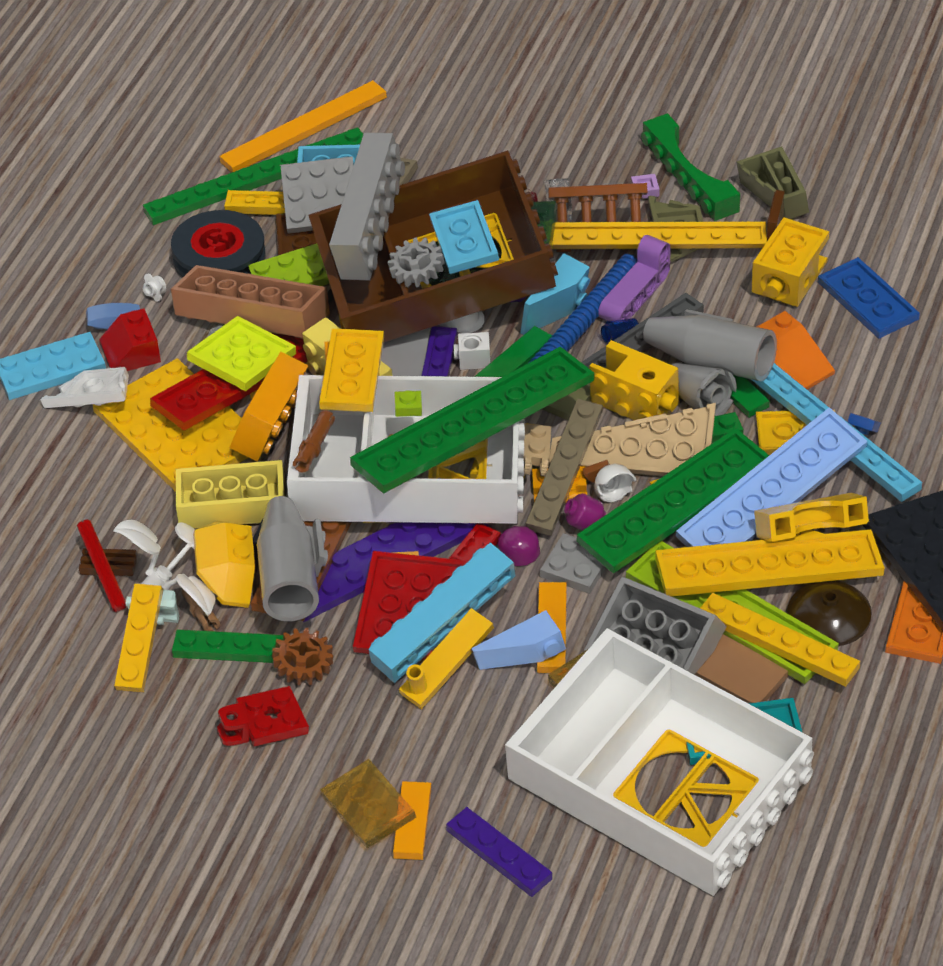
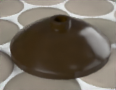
M840 581L814 582L804 585L792 595L787 609V614L839 643V646L850 644L862 637L870 626L872 615L870 603L864 594L855 587Z

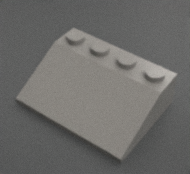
M621 577L584 651L586 652L608 628L684 670L695 674L714 652L727 626L715 614Z

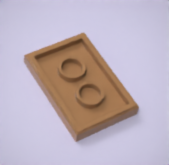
M724 634L720 638L714 652L694 674L748 704L767 701L789 677L788 671Z

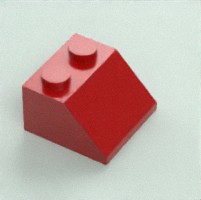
M145 308L120 314L99 339L109 368L125 367L127 371L161 362L158 340Z

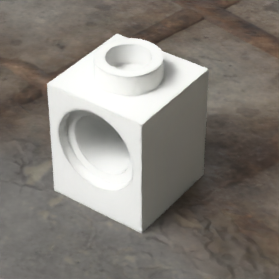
M489 332L458 334L459 344H454V360L459 359L460 370L483 369L490 364Z

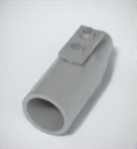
M688 309L685 310V316L649 318L643 332V338L646 343L685 364L725 369L734 376L756 381H763L767 378L776 357L777 339L774 331L736 323L730 318Z
M285 496L274 497L267 504L257 541L263 608L266 613L277 620L297 621L312 614L318 606L319 595L316 577H318L321 567L326 566L328 551L324 550L326 534L321 529V520L315 519L313 526H305L294 502Z

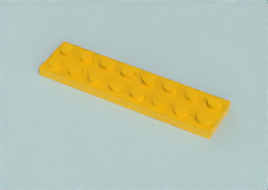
M871 529L798 536L773 542L756 540L656 550L655 560L663 590L668 596L884 576L885 569Z

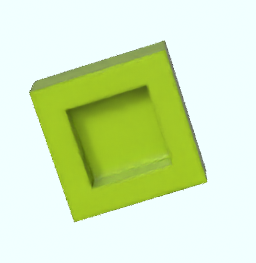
M407 390L394 392L395 417L422 416L421 391Z

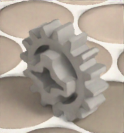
M416 237L413 239V243L405 240L403 247H395L397 253H390L391 260L388 261L392 278H396L398 284L404 281L406 287H409L411 283H415V286L419 287L422 281L425 284H429V278L437 279L436 272H443L442 265L445 264L441 247H437L435 241L428 244L427 238L418 242Z

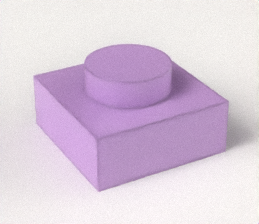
M655 174L631 177V184L647 183L648 193L647 195H642V199H647L648 196L659 197V186Z

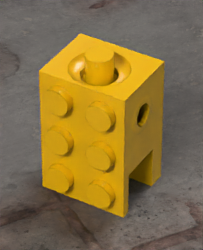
M783 217L753 261L752 293L798 307L828 262V258L819 255V253L829 240L830 231Z
M612 340L606 345V368L594 363L589 365V369L594 372V381L590 383L591 402L603 405L604 408L621 416L638 420L661 414L670 415L679 404L678 367Z

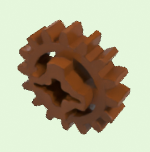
M294 628L293 635L290 636L284 632L283 640H276V648L272 650L273 667L278 668L279 677L286 674V682L288 683L296 679L299 686L302 680H306L309 685H312V678L321 681L323 680V673L329 674L330 665H333V647L328 645V638L326 636L319 638V631L317 630L313 634H309L308 628H305L303 633H299L297 628Z

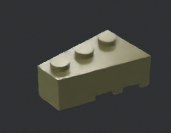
M782 146L736 161L740 183L769 207L772 205L774 192L776 190L785 191L784 218L792 219L809 213L806 191Z

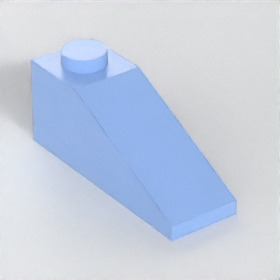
M545 610L471 649L477 666L481 670L542 662L566 650L561 631Z

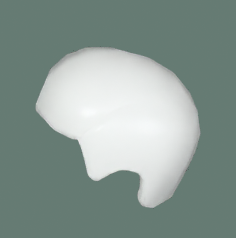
M611 464L604 466L595 478V493L605 502L614 503L622 500L627 493L632 492V481L635 482L636 477L623 465Z

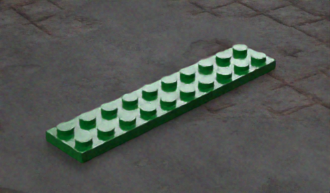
M560 346L351 456L350 465L384 494L593 382L594 372Z

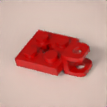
M290 686L236 698V704L227 705L218 710V717L221 723L217 726V732L223 745L226 746L249 742V737L254 746L306 735L309 731V725ZM267 714H276L277 718H272L270 715ZM233 715V719L230 720L227 718V716ZM234 731L236 734L233 736H229L226 734V732Z

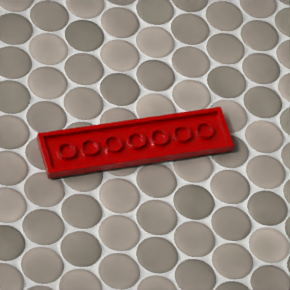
M274 334L296 346V354L293 358L303 363L308 362L306 352L303 349V338ZM202 369L151 397L150 406L185 431L258 390L264 378L247 391H244Z

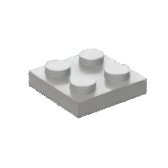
M563 533L541 567L540 577L553 582H567L568 587L590 594L606 567L576 542V537Z

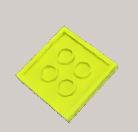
M236 316L187 351V360L247 391L267 375L280 352L293 357L296 354V346Z

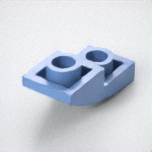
M107 303L88 307L86 310L87 326H92L96 329H108L120 314L139 310L140 306L131 303Z

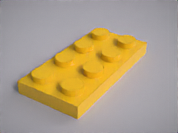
M332 328L319 401L320 409L373 412L384 343V331Z

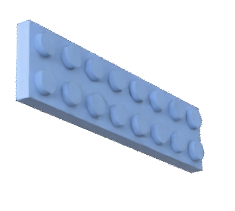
M829 407L676 531V537L686 547L752 541L757 537L755 510L800 502L867 446L868 441Z

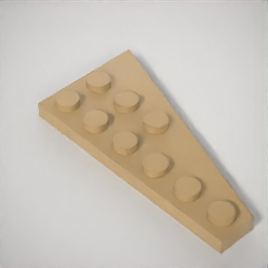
M716 403L707 404V407L694 410L692 408L684 409L683 412L671 415L661 414L628 421L620 426L601 427V430L594 431L581 466L588 467L608 460L610 465H623L633 474L665 476L712 444ZM562 436L552 438L549 465Z

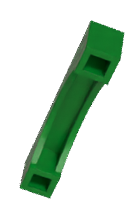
M668 113L643 122V132L641 133L643 144L653 151L654 156L660 159L667 171L676 177L679 185L689 192L691 198L699 203L705 214H708L715 222L740 212V193L729 180L721 181L705 174L691 164L682 154L678 147L679 125Z

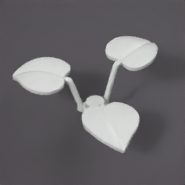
M136 520L120 522L113 532L126 536L142 550L153 554L150 566L145 572L148 576L141 584L162 586L164 591L169 590L171 586L178 583L208 617L215 604L214 593L194 576L187 577L185 574H178L176 578L171 580V570L191 547L194 549L193 533L195 529L183 522L175 526L177 535L187 544L167 568L162 565L157 568L155 564L161 547L156 543L158 540L156 535L148 527Z

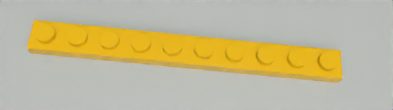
M540 222V224H537L538 227L543 226L547 241H544V243L550 244L551 249H638L639 243L645 235H650L669 243L670 249L763 248L767 242L766 222Z

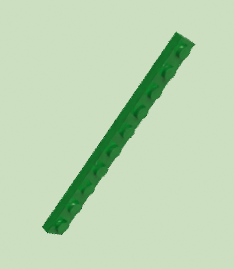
M357 127L306 146L360 145L363 133ZM298 149L143 204L144 213L154 226L225 200L228 190L250 191L282 179L281 165L297 163Z

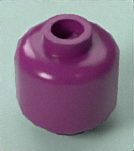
M583 493L576 495L573 499L570 498L564 507L567 523L581 531L606 515L601 501Z

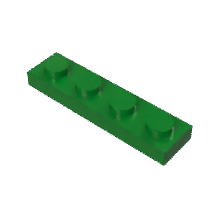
M177 629L172 654L173 658L273 663L272 650L276 648L277 639L283 640V635Z

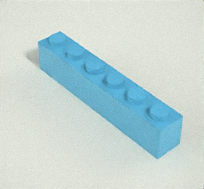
M492 543L478 549L473 554L471 560L464 566L456 568L447 581L438 584L433 589L431 595L424 601L416 603L407 616L403 619H398L392 625L391 630L383 637H378L372 642L368 649L371 663L395 683L406 673L409 666L417 664L433 650L471 608L477 611L515 577L514 562Z

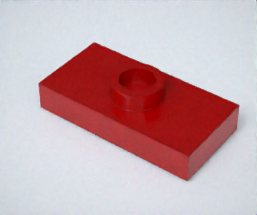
M477 523L449 559L471 560L473 554L478 549L484 548L489 543L496 546L501 532Z

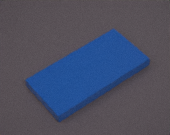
M859 257L818 276V283L878 339L919 320L920 312Z

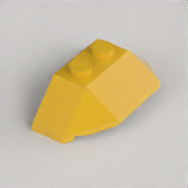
M216 521L194 530L196 574L217 595V599L222 605L249 608L255 571L252 526Z

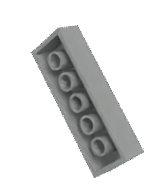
M393 133L363 134L329 244L340 279L370 280L373 270L377 268V255L383 247L384 232L388 230L389 214L393 213L395 195H398L400 188V177L404 176L405 164L399 156L400 147L399 144H396Z

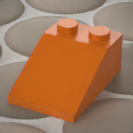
M783 311L757 326L774 331L777 339L774 363L807 390L835 374L834 368L804 326L788 312Z

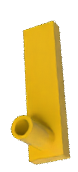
M471 608L421 665L414 664L408 667L406 671L408 679L399 688L400 694L422 710L471 655V648L480 644L494 629L493 623Z

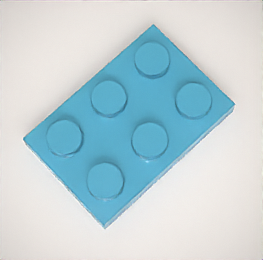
M478 200L429 214L449 274L499 260L497 249Z

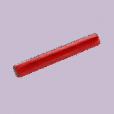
M85 519L77 524L79 533L113 611L119 612L127 607L125 598L91 521Z

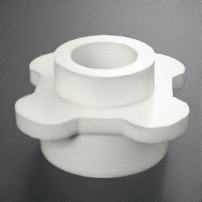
M146 274L143 285L144 294L154 298L156 302L161 301V295L166 291L164 280L160 276L152 277L151 274Z

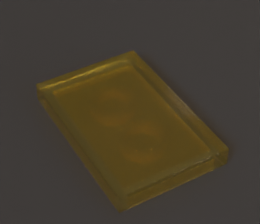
M367 759L320 789L322 796L367 849L416 818L415 811L370 759Z

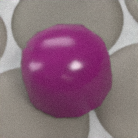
M513 526L505 530L498 539L499 550L514 562V566L528 565L536 561L540 555L539 539L536 533L526 526Z

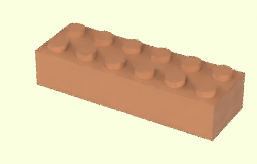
M199 265L193 267L171 288L175 315L184 316L188 319L195 318L206 320L210 323L218 322L227 324L236 316H239L268 332L290 335L296 338H303L302 333L330 314L327 287Z

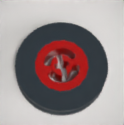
M213 210L194 215L182 222L176 228L171 238L173 264L177 273L182 278L196 265L251 274L249 265L265 260L266 257L262 228L253 218L236 211Z

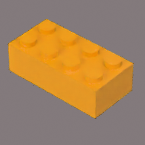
M283 352L279 353L245 410L229 448L257 462L263 453H269L274 443V440L271 438L277 439L283 427L282 423H286L291 414V408L294 409L296 406L299 375H305L308 368L307 364Z

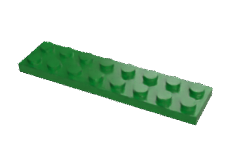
M734 428L578 533L576 542L614 574L677 531L770 455L737 428Z

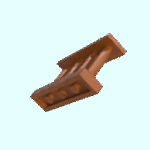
M647 183L548 188L549 200L554 199V203L557 205V222H567L566 203H569L570 198H578V202H581L582 222H592L591 202H593V197H603V201H606V221L616 222L615 201L618 200V196H627L628 200H630L631 222H641L640 199H642V195H647L648 193ZM556 249V252H571V249Z

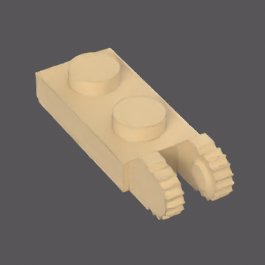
M525 424L523 456L525 475H530L532 465L540 466V476H546L550 461L551 426Z

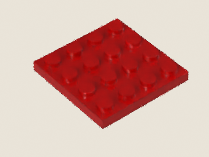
M373 551L353 642V651L369 654L368 649L376 638L383 637L391 630L392 625L398 619H403L407 616L416 603L424 601L431 595L433 589L438 584L447 581L456 568L464 566L468 561ZM431 650L421 660H425L432 653L433 650Z

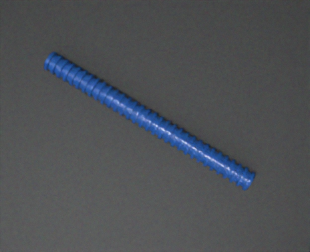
M630 254L622 255L530 362L560 346L568 352L596 318L599 317L601 302L637 263V259Z

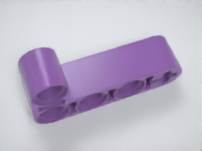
M650 235L643 236L638 246L637 263L603 299L599 306L600 318L619 326H624L667 278L670 270L669 243Z

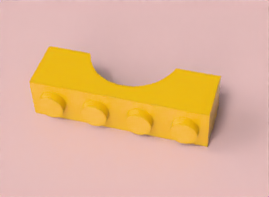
M854 493L754 511L757 538L771 542L794 538L796 534L806 530L828 527L847 528L869 522L867 496Z

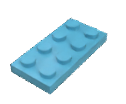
M87 332L1 358L0 380L8 399L12 400L64 384L86 370L106 369V364L91 332Z

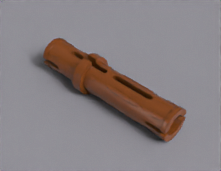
M322 410L305 441L301 442L299 453L293 461V466L297 465L295 468L297 471L307 472L313 459L319 456L321 444L335 421V416H332V412Z

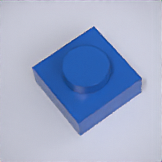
M850 413L848 419L849 424L855 425V429L866 435H869L870 431L878 432L881 422Z

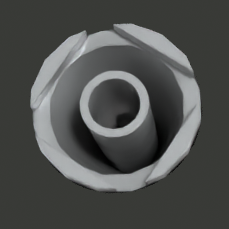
M672 364L678 367L680 398L693 409L707 407V404L716 403L715 416L726 413L733 402L730 399L732 391L736 392L737 387L735 377L731 372L725 369L698 365Z

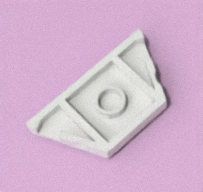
M125 367L86 370L59 386L61 393L58 395H45L40 400L44 408L81 407L88 404L99 406L105 403L123 402L126 399L129 375Z

